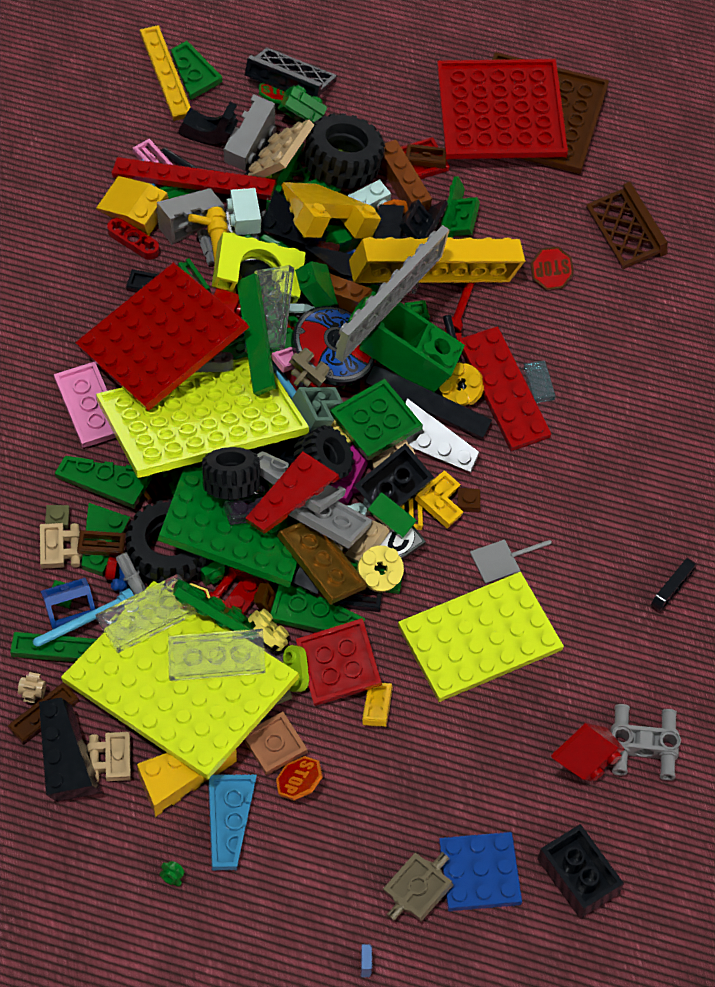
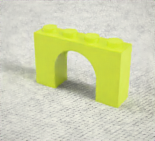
M223 232L217 244L212 287L233 291L238 283L240 263L247 259H258L267 263L275 273L274 302L286 305L296 304L300 298L301 290L295 270L304 265L306 252L299 251L296 248L278 246L276 243L258 241L255 238L238 236L231 232Z

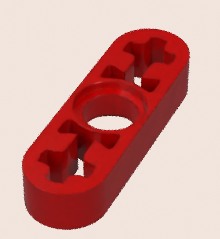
M113 218L108 222V234L111 238L144 259L153 260L158 257L159 244L155 239L121 218ZM130 236H137L139 240L130 242L128 238Z

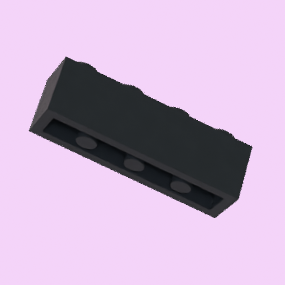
M379 204L377 214L381 217V220L372 237L375 239H385L388 237L402 239L403 232L399 224L405 215L404 206Z

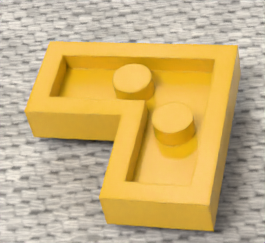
M445 470L422 489L414 499L447 529L463 514V511L449 499L461 484Z

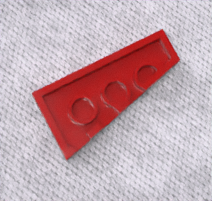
M302 451L248 514L246 522L263 534L267 533L286 519L293 510L301 508L312 496H317L324 491V488L331 482L335 483L339 480V474Z

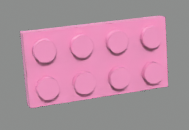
M88 363L54 374V380L82 448L116 438L96 400L97 393L107 391L96 363Z

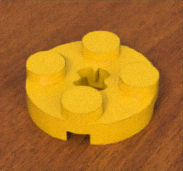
M457 363L451 377L439 389L443 397L462 406L472 405L483 394V377L472 365ZM466 380L465 385L467 387L464 390L461 388V391H459L458 383Z

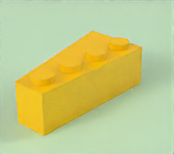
M236 749L213 775L220 774L237 762ZM169 753L137 764L138 776L155 817L171 804H176L181 800V797L190 791H195L201 787V784L207 780Z

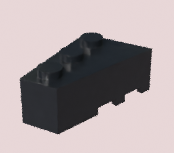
M274 190L261 230L304 246L308 244L324 248L329 231L325 229L321 238L304 237L293 222L295 216L294 213L290 212L289 207L291 204L286 200L285 194Z

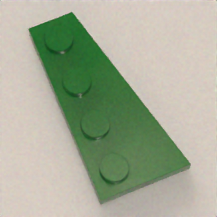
M279 584L270 613L274 623L312 632H320L363 618L365 623L364 617L339 605L337 607L332 604L330 605L326 599L307 593L306 589L299 586L295 587L291 584L289 588Z

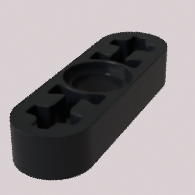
M686 558L654 597L651 606L661 612L693 574L697 563Z

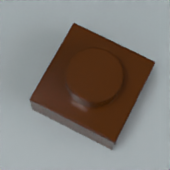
M458 488L457 506L463 512L479 513L480 489Z
M269 583L259 584L258 590L254 595V603L260 611L266 609L271 613L276 592Z

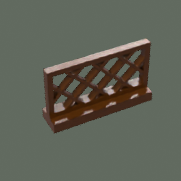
M631 181L623 184V189L586 204L588 212L622 269L657 254L660 257L668 254L667 240ZM622 197L624 200L623 206L612 204L616 198ZM602 206L606 207L604 214L596 213L593 208ZM609 209L620 211L618 218L608 216ZM623 213L632 214V221L621 219ZM605 220L615 223L613 230L604 228ZM618 225L630 226L628 232L616 231ZM632 228L641 229L643 232L641 237L631 235ZM613 237L625 238L623 244L613 243ZM628 239L639 242L636 249L626 246ZM642 243L651 245L653 249L646 252L640 250ZM623 251L633 253V258L624 261L622 258Z

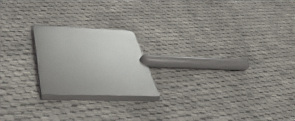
M504 539L470 551V554L485 584L521 572L514 557L550 545L552 541L547 540L511 553Z

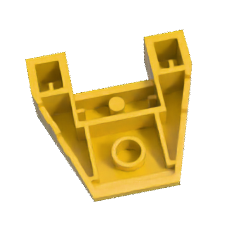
M283 182L282 184L286 200L291 204L289 207L290 212L294 213L295 216L293 222L304 237L321 238L330 219L339 218L354 238L365 239L373 236L381 220V217L371 205L319 184Z

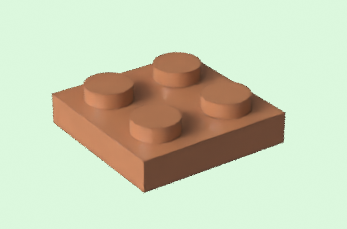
M284 712L257 725L244 739V742L265 775L276 771L307 753L306 746Z

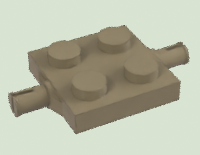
M441 852L434 862L424 860L417 853H414L387 883L383 891L395 902L394 907L386 914L392 921H395L403 911L412 914L420 922L429 914L453 886V882L443 875L440 870L449 860V857Z

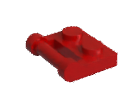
M229 567L226 576L209 595L210 597L215 596L220 599L232 581L238 578L240 582L228 598L222 601L226 607L232 608L234 605L242 610L241 613L243 615H246L254 604V595L258 590L259 584L264 582L249 573Z

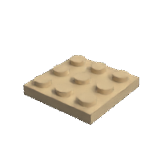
M308 119L302 123L297 122L290 129L288 127L279 134H273L268 140V146L258 154L259 159L249 167L248 170L250 172L248 175L265 178L286 168L314 127V124Z

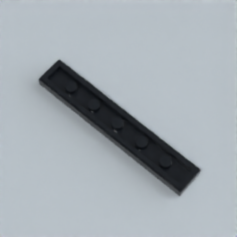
M375 364L364 383L365 386L371 387L379 381L386 379L405 403L408 398L433 418L480 440H483L492 422V419Z

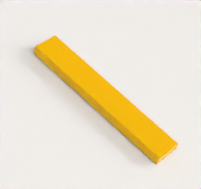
M157 25L140 29L142 41L173 121L184 119L191 107L160 27Z

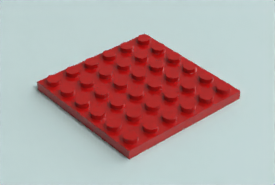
M556 59L437 60L445 159L567 157L568 148Z
M173 262L75 343L83 353L149 411L246 331L249 326L246 321Z

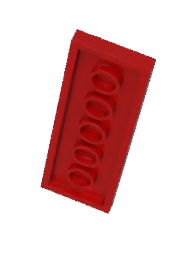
M496 326L460 338L458 341L465 345L462 353L467 363L475 367L482 374L483 396L510 451L550 438L551 432L499 327Z

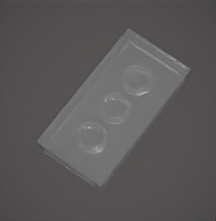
M263 629L168 636L170 681L266 673Z

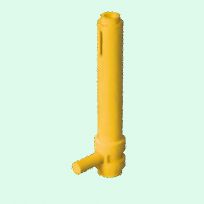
M221 207L209 208L206 216L191 213L188 216L189 222L207 225L208 235L211 237L214 263L218 241L223 232H229L228 224L226 223L227 216ZM234 288L233 291L229 292L236 293V289Z

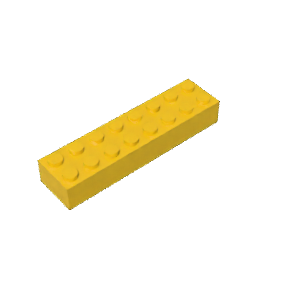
M367 237L362 239L349 260L353 282L388 283L393 272L396 269L400 270L405 260L409 256L412 257L421 243L425 244L428 238L414 239L413 237H408L405 239H395L388 237L385 239H375ZM448 237L441 259L418 283L510 282L525 262L520 239L511 238L492 239L488 237L473 239L468 237L454 239Z

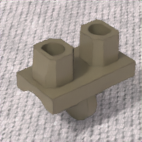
M304 348L298 354L295 353L289 361L295 367L291 374L297 378L293 383L296 386L302 382L308 387L313 382L317 387H320L326 380L325 376L330 367L321 361L314 369L308 363L314 357V354L308 348Z

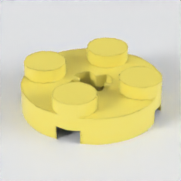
M374 546L362 554L357 564V571L368 584L367 587L370 590L386 592L401 581L404 565L395 549L387 546ZM377 563H382L386 567L385 574L380 575L379 571H375L374 568L378 566Z
M266 609L254 611L248 617L249 623L252 621L255 623L256 626L253 628L255 633L268 646L272 648L276 645L278 646L277 651H281L288 645L286 639L289 636L288 631L281 625L277 626L272 621V615Z

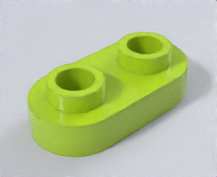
M290 645L284 651L283 663L298 672L299 679L289 690L292 692H303L309 684L306 651L302 646Z

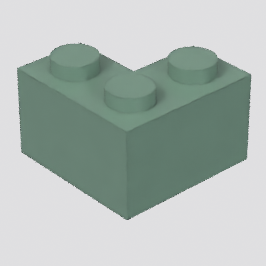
M299 387L291 399L309 426V432L324 425L327 427L331 426L334 418L330 410L343 403L336 387Z

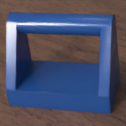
M86 578L41 591L52 630L95 610L91 590ZM86 596L90 610L58 620L54 619L51 605Z

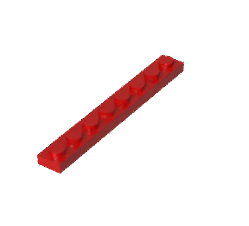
M117 157L112 170V177L116 179L118 176L145 183L201 191L211 188L215 193L229 195L231 190L256 188L257 199L271 200L277 185L276 179Z

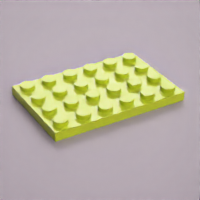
M521 572L398 622V628L438 702L562 651L564 647Z

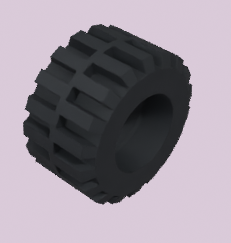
M324 425L314 429L299 438L294 446L296 450L294 452L295 458L303 451L339 474V480L348 476V473L352 471L351 466L354 465L350 443L346 441L347 438L341 435L338 429L334 430L332 426L327 427Z
M240 447L220 448L206 454V457L202 459L204 490L209 495L223 499H238L254 494L260 486V459L258 455L249 449Z

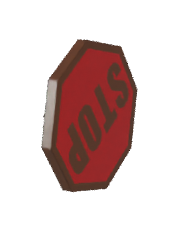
M558 246L541 248L530 262L532 279L545 290L564 288L574 274L572 257Z

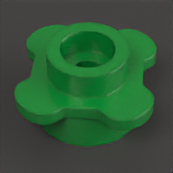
M174 861L162 863V871L159 873L160 877L168 884L180 886L182 884L180 879L184 875L182 866Z

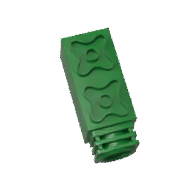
M372 291L358 303L348 323L352 320L354 313L358 309L362 310L365 307L368 298L376 295L375 291ZM399 302L360 343L359 349L402 378L435 392L451 377L465 345Z

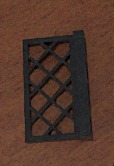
M267 47L257 56L250 55L248 57L244 76L285 92L292 86H301L308 95L319 98L337 78V75Z

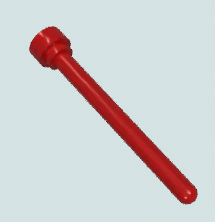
M466 282L454 316L452 317L455 333H461L463 324L461 319L475 282Z

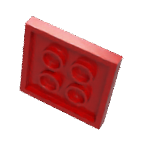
M363 618L296 639L297 646H302L306 651L309 674L308 685L315 706L383 685Z

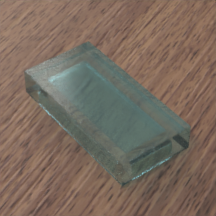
M546 362L524 363V371L535 402L555 400V392Z

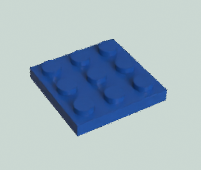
M512 832L439 838L440 854L443 852L449 857V860L442 866L443 875L453 882V886L446 893L448 911L522 904Z

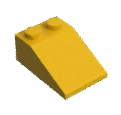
M118 176L96 207V210L111 218H121L149 236L158 223L157 202L167 200L169 197L167 192L149 183Z

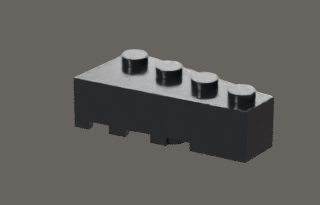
M62 697L39 702L46 795L59 802L102 793L95 776L94 767L88 756L86 744L83 742L81 730L72 705Z

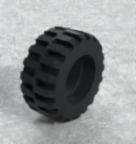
M334 113L328 115V117L323 116L313 123L314 127L306 138L303 157L304 163L308 167L307 169L312 175H315L317 180H322L329 186L334 185L336 188L342 189V187H347V189H353L356 186L357 188L363 187L377 177L385 144L382 139L383 137L374 125L368 124V121L363 118L361 120L355 115L347 116L345 113H340L339 115Z
M169 499V502L155 501L156 504L153 506L148 504L143 507V512L138 511L134 515V520L130 521L128 531L126 532V548L136 571H140L139 575L142 580L145 578L146 584L150 585L155 581L161 586L171 587V590H173V586L178 579L188 584L192 580L198 581L201 578L200 569L210 564L212 560L188 551L174 556H164L150 549V543L159 536L172 501V499Z

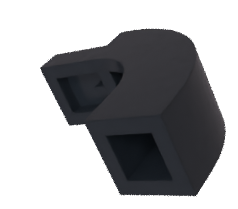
M230 101L224 114L219 117L205 116L190 108L177 133L198 143H222L230 138L239 121L236 119L237 114L234 113L237 105Z

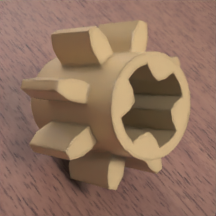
M29 672V675H26V677H21L18 685V694L24 697L25 702L35 703L38 698L42 699L44 697L46 681L40 678L41 674Z

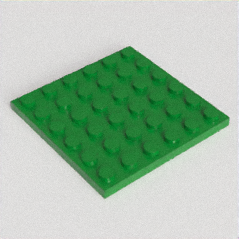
M202 462L184 466L157 541L289 588L297 561L277 535L280 530L300 522L288 515L286 519L263 534L247 523L246 517L272 488L273 484L260 476V486L254 494L238 499L216 498L204 490Z

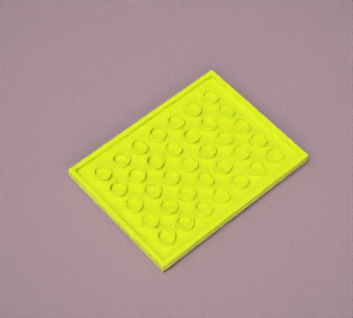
M248 357L234 360V367L230 371L195 372L149 411L122 387L96 394V400L137 478L202 462L206 454L216 449L227 447L255 449L309 433V426L275 373L276 389L259 396L253 394Z
M153 581L61 678L62 682L209 780L299 679V673L229 628L221 627L212 617L199 614L195 607L188 603L186 605L180 603L171 591Z

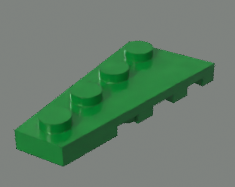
M65 456L54 473L55 477L133 509L137 506L155 475L151 474L137 478L131 465H126V467L114 465L113 462L105 461V463H98L92 459Z
M180 579L173 586V595L180 603L185 605L188 603L195 607L199 614L212 617L218 625L223 628H231L245 639L248 638L254 641L257 637L253 630L256 626L253 621L249 623L248 617L241 613L242 610L234 605L232 608H228L221 599L215 596H211L209 599L203 590Z

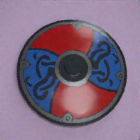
M319 306L304 313L293 329L291 346L293 354H298L304 348H308L314 354V357L308 362L314 369L321 361L330 367L325 376L326 380L323 383L333 386H347L363 379L372 368L375 359L359 349L361 344L343 362L335 358L337 351L335 346L340 339L339 330L344 323H348L352 312L336 306Z

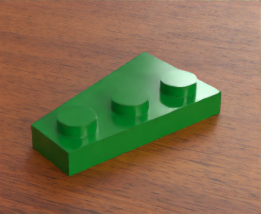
M188 41L171 49L172 58L190 100L223 82L222 76Z
M91 503L88 504L87 531L126 532L131 521L129 516ZM85 538L84 540L97 541V540H103V539H88V538ZM106 540V542H120L117 540ZM83 554L82 570L103 577L108 558L113 556Z

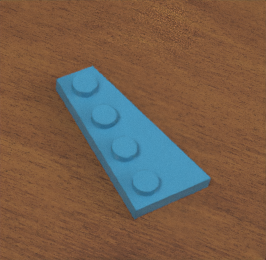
M212 775L208 780L211 870L237 869L257 775Z

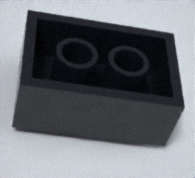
M405 443L357 482L351 491L367 509L381 492L398 506L402 507L431 483L434 476Z
M581 824L540 849L538 861L580 919L620 894L624 882Z

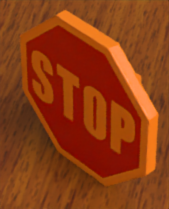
M303 756L286 764L276 778L278 794L282 797L296 800L312 793L323 778L319 760Z

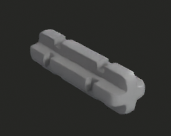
M206 229L199 230L197 237L204 256L207 258V264L213 266L215 263L211 238Z

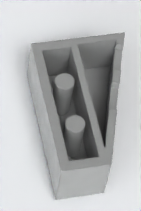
M254 94L251 98L252 106L248 112L244 111L242 117L245 118L240 128L235 127L224 147V162L243 171H246L253 163L257 154L266 145L267 140L276 132L275 103Z
M211 188L157 202L158 228L168 241L174 244L207 227V225L189 222L188 216L190 213L206 216L209 208L221 207L224 210V204Z

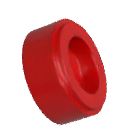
M114 557L108 558L105 571L106 580L113 581L115 577L117 560Z

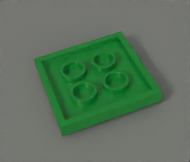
M386 379L379 381L330 410L334 420L367 461L423 428V424Z

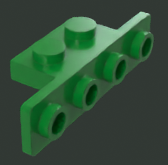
M454 176L453 182L450 185L448 204L441 220L442 225L449 229L448 237L451 238L453 236L472 235L480 205L477 197L463 199L465 188L459 176Z

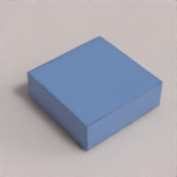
M362 945L361 977H370L372 972V946Z

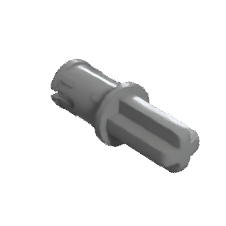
M122 553L116 557V560L125 576L123 580L128 583L135 598H137L146 587L139 575L140 571H136L128 554Z

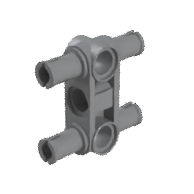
M626 704L615 705V722L611 727V733L615 738H624L626 742H620L625 750L621 753L622 757L613 764L612 773L619 776L628 773V756L656 758L661 760L660 778L663 780H674L675 760L679 757V746L681 743L679 732L676 729L677 711L674 709L662 710V728L629 725L630 707ZM663 742H670L673 747H668Z

